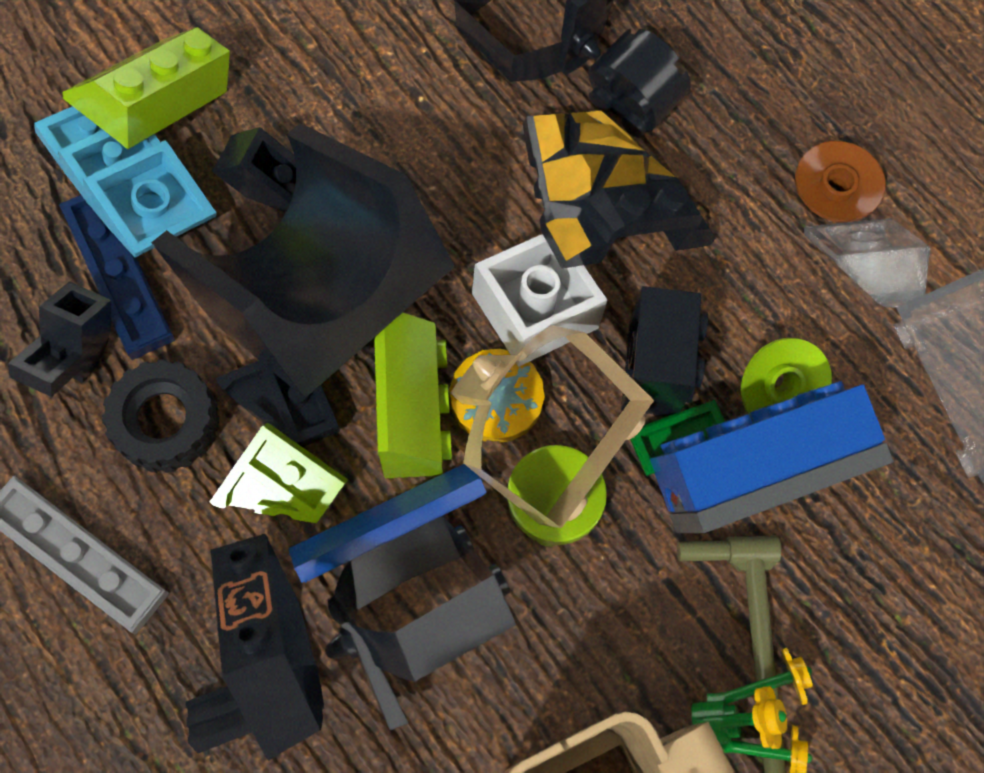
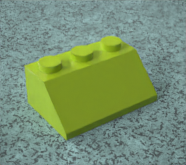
M196 27L165 38L63 91V99L129 149L226 93L230 51Z
M401 313L375 336L378 454L385 478L439 476L443 474L442 460H452L450 430L441 431L440 414L449 413L448 384H438V368H447L446 339L436 340V326L434 322L406 313Z

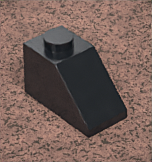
M261 127L231 135L212 172L246 198L286 213L293 198L296 184V161L294 154Z

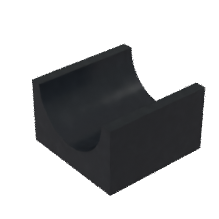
M300 123L286 134L291 143L296 161V184L293 198L281 222L265 239L249 249L230 255L198 253L167 230L151 243L211 321L306 398L455 266L406 174Z

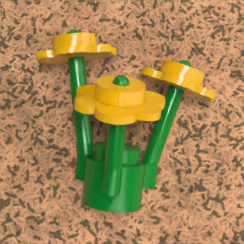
M788 648L781 649L788 669L787 672L726 692L707 694V702L692 703V725L708 721L724 753L733 752L789 761L788 773H806L807 763L812 761V756L808 753V741L798 740V726L792 725L790 749L780 748L782 744L781 734H784L787 730V714L784 704L781 700L776 699L773 689L793 683L801 704L805 705L808 699L804 689L813 687L810 678L812 669L805 665L802 657L792 659ZM755 696L756 704H754L751 713L739 714L736 704L728 705L729 703ZM755 725L757 731L760 732L762 745L735 741L732 738L741 737V726Z

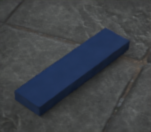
M82 195L60 203L61 210L100 295L111 300V319L131 360L176 341L137 257H134L109 230Z

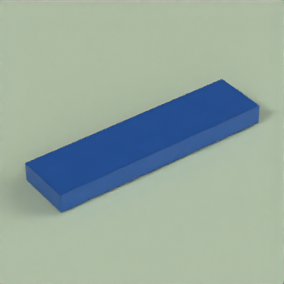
M462 464L288 548L293 566L301 583H306L484 496L487 492L482 480L474 471L465 464Z

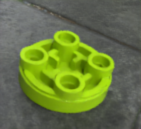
M550 445L535 449L517 463L511 473L508 489L544 516H547L589 457L579 450L562 445ZM601 473L586 494L588 501L583 511L572 521H567L562 528L540 525L508 499L507 504L516 525L522 532L536 540L539 544L548 547L570 544L589 534L599 522L606 505V484Z

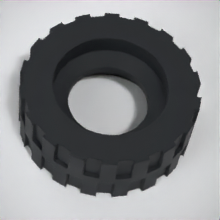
M157 360V362L149 363L147 361L140 363L139 367L133 370L128 369L123 373L124 376L118 382L115 381L110 387L111 392L108 397H105L103 403L105 412L102 414V423L106 426L107 431H105L108 440L133 465L138 468L142 466L149 472H175L177 468H186L192 465V462L198 457L202 458L207 452L206 449L209 444H213L216 438V427H219L220 418L216 412L219 409L206 383L203 382L199 374L193 369L190 371L184 364L179 362L169 363L167 360ZM156 395H173L180 399L185 407L186 416L182 427L174 435L167 438L155 439L148 437L141 431L138 424V414L142 405Z

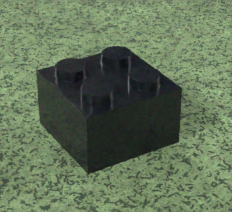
M642 286L628 326L624 371L654 400L645 414L672 416L680 413L685 403L692 402L695 387H701L705 359L697 357L698 341H704L708 326V313L700 311L702 293ZM623 392L621 401V411H623L627 404L630 402L628 397Z

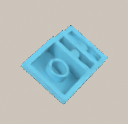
M73 106L34 123L36 134L60 168L104 224L134 257L155 248L151 242L166 230L177 237L216 217L217 212L166 140L160 142L155 134L127 149Z

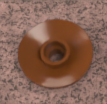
M828 141L815 145L803 155L795 172L796 189L803 203L812 212L830 221L854 222L861 220L874 212L884 197L886 181L880 164L868 151L849 142ZM830 185L837 186L841 192L834 190Z

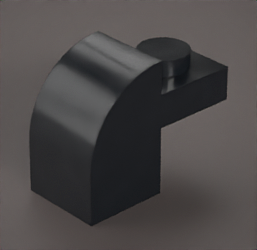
M69 281L39 306L40 337L8 363L9 378L50 397L54 396L72 378L83 383L99 363L107 346L111 331V300Z

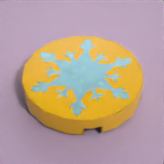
M499 348L482 350L466 358L454 372L449 392L452 391L479 355L511 354L508 350ZM531 362L519 367L515 363L489 397L488 401L492 404L484 426L483 441L511 442L528 433L538 421L545 395L543 380ZM450 394L451 412L459 426L470 434L478 406L462 404Z

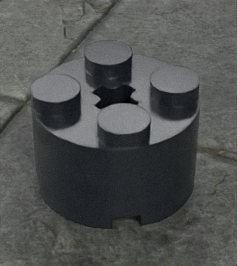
M627 29L589 68L588 76L593 88L589 93V99L598 110L604 113L611 110L622 119V125L630 135L641 138L646 132L653 131L689 93L691 81L687 70L680 75L674 65L679 60V57L662 39L647 30L639 29L635 34H631V29Z

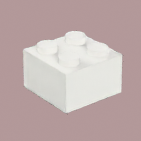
M543 234L475 264L472 295L511 355H517L529 341L551 325L582 331L586 334L599 328L607 298L584 265L562 269ZM562 337L547 343L530 354L525 360L516 361V364L519 367L570 341L566 337Z

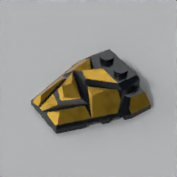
M603 111L526 116L522 125L529 165L537 169L538 175L533 188L535 198L542 199L544 212L539 220L541 232L562 269L601 263L616 238L664 231L675 251L711 246L716 239L679 179L638 146L633 138Z

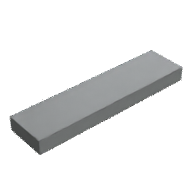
M15 475L0 490V531L123 627L137 635L170 593Z

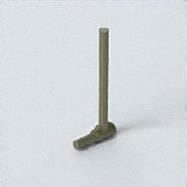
M777 535L727 536L726 540L678 541V561L727 560V563L731 564L738 572H745L755 681L775 676L776 669L765 571H770L781 560L779 537ZM774 688L776 699H779L778 689ZM782 737V744H781V747H780V748H784V746H783V737ZM763 757L765 773H786L784 760Z

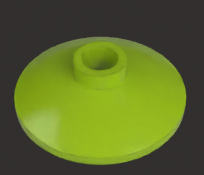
M782 338L768 343L751 358L744 371L741 382V397L745 410L750 414V412L780 403L799 394L832 384L829 362L817 346L803 339ZM783 374L782 384L775 388L776 380Z

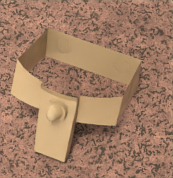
M553 325L537 334L517 355H479L450 392L462 404L478 406L467 441L463 463L538 524L562 528L567 521H572L583 511L588 501L586 494L625 440L633 438L643 428L646 422L644 414L654 401L585 332ZM566 337L601 369L628 397L630 402L547 516H544L481 470V445L484 426L492 404L488 399L501 383L503 377L514 366L516 361L525 360L530 354L545 344Z

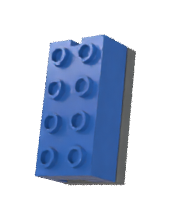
M842 381L794 396V398L752 411L750 414L705 428L708 438H705L703 431L661 444L663 454L650 458L669 512H672L670 517L676 533H706L894 462L887 443L882 442L885 440L864 384L845 389Z

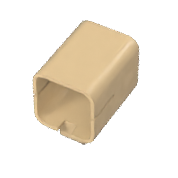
M629 712L616 714L595 723L514 764L505 771V773H566L620 745L633 773H735L708 721L684 727L659 739L655 729L647 719L636 713Z

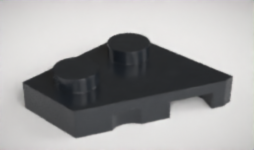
M260 361L216 378L221 390L262 424L269 423L301 447L341 432L321 385L304 398Z

